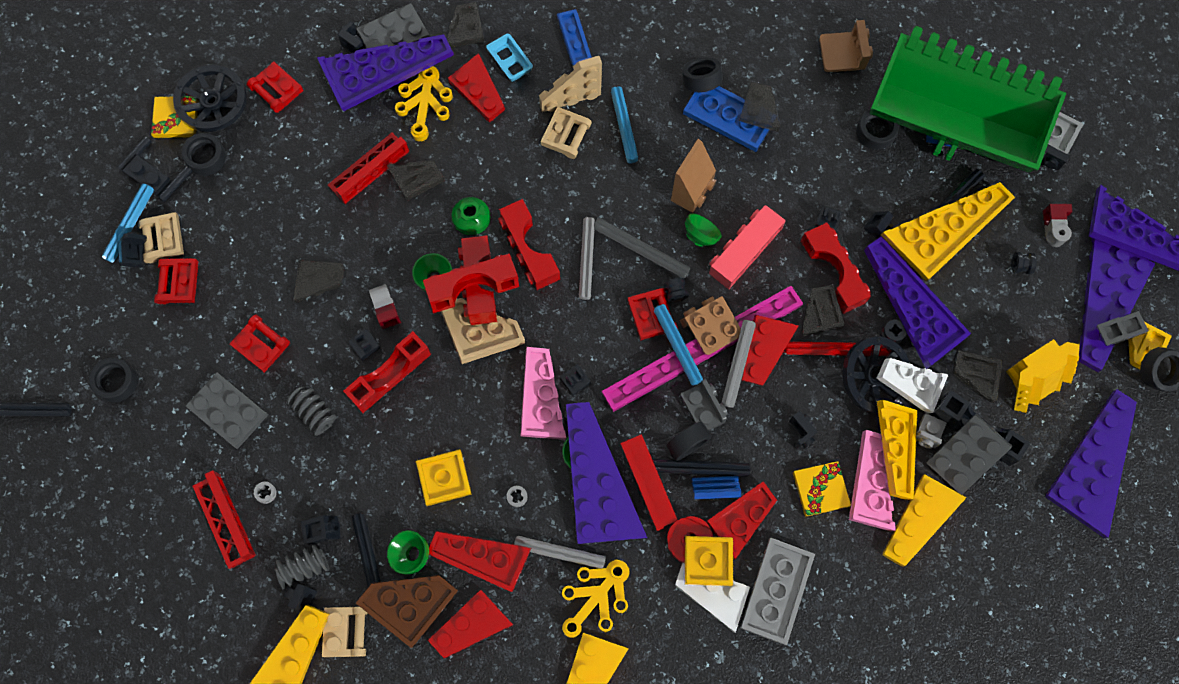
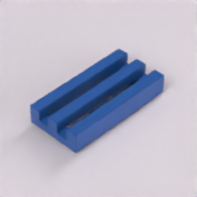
M738 476L692 478L694 499L741 497Z

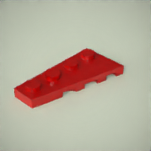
M436 531L429 546V555L513 592L532 548Z

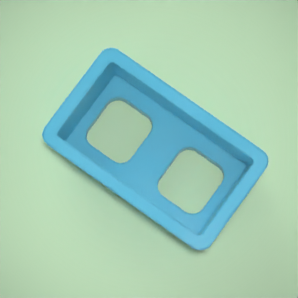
M505 34L487 45V50L510 81L513 82L532 70V63L510 34ZM508 48L512 55L505 60H501L497 53ZM519 63L523 70L512 75L508 68Z

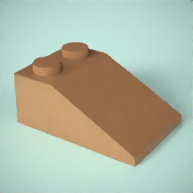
M697 139L676 172L671 197L672 202L692 213L696 207L700 208L706 199L704 194L707 190L711 191L717 181L714 179L716 169L703 142Z

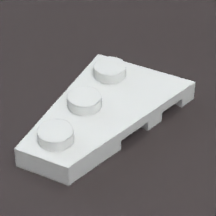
M888 358L884 360L877 379L929 414L934 412L948 375L935 373L930 369H921L914 367L913 364Z
M682 563L675 586L726 625L732 632L736 633L750 587L733 581V586L684 585L685 563Z

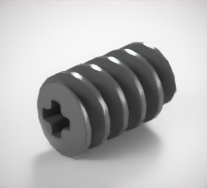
M305 386L297 388L288 397L287 403L289 406H292L294 412H298V417L303 419V423L306 426H309V430L315 432L314 436H318L333 424L336 415L328 417L331 409L326 408L322 410L326 403L324 401L316 403L320 396L317 394L311 397L315 391L313 388L305 390Z
M313 544L312 553H309L304 548L302 557L297 552H294V560L285 556V564H282L277 559L275 571L282 589H285L286 583L289 586H293L295 580L303 582L304 576L310 579L313 576V572L316 575H320L322 568L325 571H329V564L323 550L318 549Z

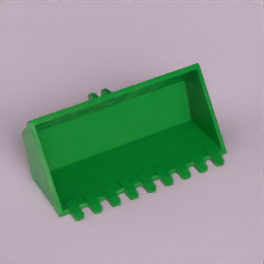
M919 26L914 27L910 36L901 33L869 114L938 140L933 155L938 156L944 143L951 145L945 155L946 160L950 161L955 150L959 148L972 151L1028 173L1033 170L1038 171L1066 96V92L1058 90L1062 83V78L1053 77L1049 86L1041 84L1045 74L1043 71L1036 70L1031 80L1023 77L1027 70V66L1024 64H1018L1014 73L1006 71L1009 59L1004 57L1000 59L997 67L989 65L992 57L991 52L984 51L978 61L971 58L975 49L974 46L966 45L962 55L954 52L957 45V40L950 38L945 48L936 46L940 38L938 33H931L928 42L920 40L923 29Z

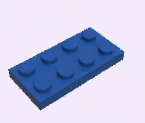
M720 86L707 92H694L683 110V114L754 152H757L777 117Z

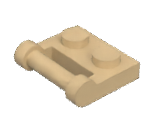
M557 107L541 140V145L565 154L568 158L575 159L580 142L586 130L590 128L592 121ZM574 123L578 124L579 127L570 146L565 145V141Z
M176 212L139 220V228L142 229L143 235L147 236V241L144 243L145 253L143 254L145 263H154L159 259L184 255L179 216ZM153 227L156 228L158 250L154 251L151 231Z
M361 607L324 608V611L330 613L323 630L322 657H365L364 626L367 612ZM350 615H355L354 649H348Z

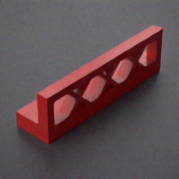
M390 133L331 181L328 187L346 204L409 152L406 141L402 137L397 138L393 133ZM391 141H394L390 146L386 148V145H388ZM341 182H344L341 186L336 188L337 185H339Z
M642 434L620 443L656 530H661L664 526L676 522L677 517Z
M212 470L204 474L206 479L193 485V488L228 569H232L255 557L256 554L221 475ZM209 485L213 493L212 499L204 497L201 489ZM214 504H218L222 513L221 519L213 518L211 514ZM223 524H226L231 534L230 540L223 539L220 535ZM232 545H236L240 555L234 561L231 560L229 555Z

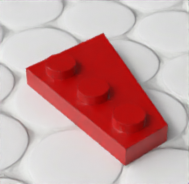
M479 53L448 77V82L489 123L505 110L504 104Z
M754 315L753 322L756 323L741 381L764 385L797 330L798 325Z
M764 481L707 521L717 537L733 538V560L740 554L743 547L777 501Z
M480 590L428 641L443 658H447L495 633L513 626V624L486 594Z

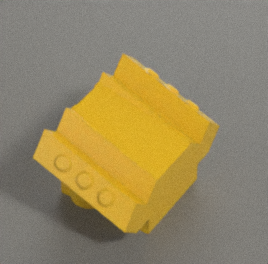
M1053 339L1007 370V374L1017 389L1014 410L1027 413L1029 403L1039 405L1040 400L1052 392H1060L1062 382L1072 383L1077 362L1079 361L1080 344L1066 342L1059 346Z

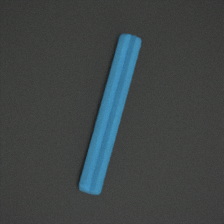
M620 86L613 87L611 95L626 160L628 163H635L638 161V154L623 90Z
M143 183L102 254L103 259L109 262L116 260L119 254L118 241L125 233L132 231L154 191L151 186Z
M664 304L657 306L654 312L691 385L694 386L701 383L703 378Z

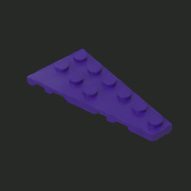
M445 35L421 38L419 41L411 43L406 41L399 42V45L389 47L388 45L356 50L355 53L344 55L339 53L329 58L324 56L317 57L341 109L346 111L453 56L454 53Z
M1100 185L1095 194L1089 237L1179 271V236L1176 235L1174 237L1164 231L1166 229L1165 226L1139 209L1132 210L1123 204L1124 200L1119 196L1114 198L1105 192L1107 188Z
M882 236L866 247L864 251L927 370L971 333Z
M1092 238L1093 246L1089 258L1091 264L1090 272L1087 276L1084 302L1086 308L1082 323H1084L1083 335L1080 338L1078 362L1096 372H1100L1115 344L1106 346L1096 326L1131 313L1155 263L1139 255Z
M1118 389L1112 392L1045 495L1051 502L1104 539L1109 538L1137 404L1136 401Z
M590 403L566 404L577 543L647 538Z

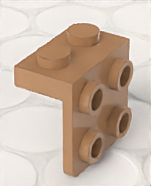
M857 20L852 32L822 34L820 36L819 42L823 66L826 72L866 69L869 60L872 59L873 49L872 46H869V29L865 26V20Z
M713 296L702 302L704 307L697 311L695 307L683 313L685 317L679 320L683 328L686 326L690 328L705 355H710L739 338L741 328L723 296L716 300Z

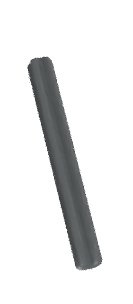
M598 218L594 223V230L676 275L686 278L689 274V266L605 220Z

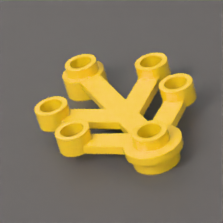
M434 66L420 72L419 77L411 83H403L398 87L400 96L408 98L411 96L412 91L423 85L420 93L406 102H398L395 105L397 115L405 116L409 110L419 104L417 121L411 127L412 137L416 141H424L429 135L425 125L428 104L437 113L439 120L445 121L450 116L448 108L441 106L431 94V87L433 86L440 94L443 102H449L453 98L451 89L444 87L439 81V71ZM449 93V96L444 97L443 94ZM399 108H405L403 111H399ZM442 111L446 112L445 115H440ZM422 128V131H416L417 129Z
M614 560L608 564L607 568L588 569L587 567H582L578 570L577 577L581 582H588L591 578H606L600 586L579 588L566 586L563 588L562 596L567 601L578 597L591 596L574 618H568L563 623L562 629L567 637L574 638L580 634L582 622L598 603L600 610L599 629L603 632H608L612 629L613 622L609 616L607 592L613 584L616 596L614 610L617 613H624L627 610L628 603L624 596L623 582L629 576V568L625 562ZM614 568H620L622 570V574L620 576H615L613 574ZM581 571H587L589 573V577L587 579H582L580 577ZM567 589H572L574 595L570 598L565 596ZM617 602H624L625 609L618 610L616 607ZM603 620H608L610 622V627L608 629H603L601 627V622ZM568 624H576V631L569 632L567 629Z

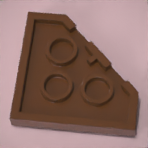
M440 575L377 582L369 585L356 601V604L412 649L458 590Z

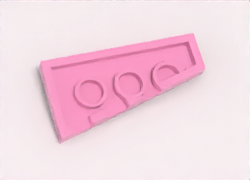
M527 347L520 436L565 440L566 434L562 423L563 418L558 402V392L555 387L550 351L544 348Z
M865 430L862 432L849 520L887 531H895V522L892 521L894 507L889 495L882 436L879 433Z

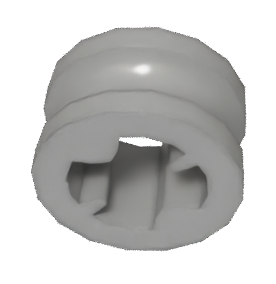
M261 482L254 489V497L259 502L268 504L275 499L276 489L269 482ZM270 487L268 490L271 494L266 495L265 499H262V495L259 494L260 490Z
M513 486L508 490L507 500L510 505L521 507L527 502V492L523 487ZM516 490L521 491V496L523 497V500L521 502L518 500V503L513 502V497L511 496L512 492L515 491L517 493Z

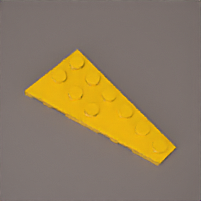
M999 182L973 195L959 199L952 204L924 214L910 222L884 231L880 235L927 281L1015 197Z

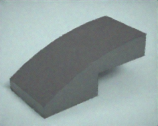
M1139 311L1096 326L1106 346L1137 337L1149 331Z

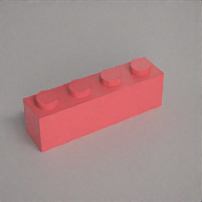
M766 205L761 210L757 209L750 217L751 222L747 226L743 224L736 233L738 235L734 241L730 239L724 246V252L721 256L717 254L709 264L711 266L709 274L727 289H730L782 230L786 220Z

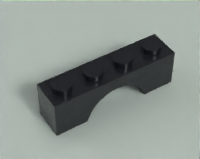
M950 390L941 398L931 415L946 422V425L958 432L976 413L973 411L970 402ZM986 422L1012 445V448L999 460L1008 466L1019 462L1031 442L1011 429L999 428Z

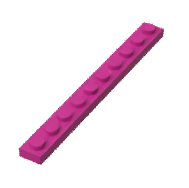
M789 286L737 315L735 319L740 328L744 320L753 321L754 315L778 320L801 307L803 302L793 287ZM696 339L685 345L695 364L698 365L734 345L738 339L710 355L703 353ZM673 351L602 391V395L612 412L685 371Z

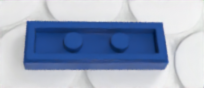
M577 10L558 13V23L572 67L579 61L592 58Z

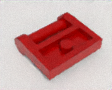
M274 61L256 77L250 78L246 84L251 91L257 92L268 102L270 108L275 113L280 112L304 91L302 86ZM266 83L280 98L275 99L261 85Z
M159 259L158 291L155 294L154 302L157 304L195 303L198 260ZM173 268L171 292L167 294L169 269Z
M664 288L627 298L640 341L665 334L662 326L659 325L651 301L655 299L659 305L664 304L671 315L665 298L667 294Z
M255 314L249 319L248 324L231 341L230 345L265 373L289 346L290 340L278 335L262 322L261 317ZM258 329L272 340L276 346L271 349L252 333Z

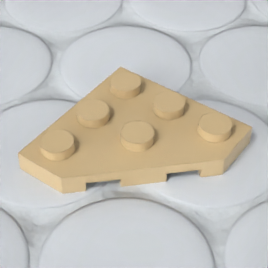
M600 56L577 62L573 66L574 71L569 75L563 74L553 83L554 87L549 92L544 90L539 95L542 112L555 111L557 107L572 106L579 101L592 100L600 96L602 61Z
M462 298L456 299L455 307L441 311L461 364L525 344V339L518 322L513 319H505L497 315V322L471 325L469 317L464 316L463 304H467V300Z

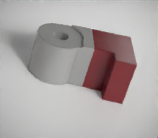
M1049 204L1043 210L1046 241L1052 247H1060L1071 237L1072 232L1068 227L1067 216L1072 213V204Z
M384 284L370 289L369 293L382 330L401 323L387 285Z

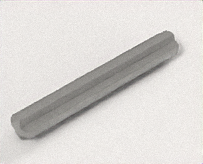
M585 217L583 219L579 298L582 300H589L591 298L595 219L592 217Z
M750 320L742 322L721 402L727 407L735 406L756 326V323Z
M517 536L514 545L531 547L530 552L548 557L598 569L603 568L605 564V557L602 555L522 536Z

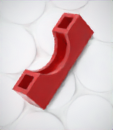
M523 199L499 209V224L502 230H507L509 234L507 236L511 248H516L518 252L516 254L517 260L521 267L525 266L527 270L525 275L529 284H534L536 290L560 280V271L551 253L542 254L535 252L525 243V235L533 226L532 216Z
M825 223L805 232L801 243L810 258L822 259L831 263L839 274V286L832 296L842 313L844 314L865 304L871 297L870 289L859 277V270L856 265L852 264L849 260L846 248L840 245L836 231L830 228L828 223Z
M488 236L461 239L462 247L458 248L459 260H463L464 266H460V269L470 266L475 262H484L491 259ZM478 284L471 285L462 290L463 298H467V304H463L464 316L469 317L471 325L497 322L496 305L492 291L485 290Z
M510 254L498 255L493 259L475 262L470 266L461 269L456 268L450 272L433 275L423 280L433 313L455 307L456 299L460 292L471 285H487L497 293L519 287L518 275Z
M412 331L395 346L394 352L382 366L368 375L360 376L343 391L356 407L364 413L427 359L431 353L426 344Z

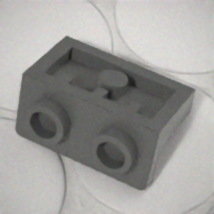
M704 379L699 385L681 393L680 398L693 422L702 421L708 431L724 424L728 413L723 403L719 404L716 399L717 392L711 383L708 384L707 380Z

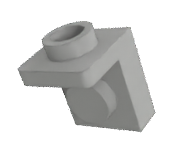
M925 413L916 431V440L925 448H936L942 442L940 438L947 423Z

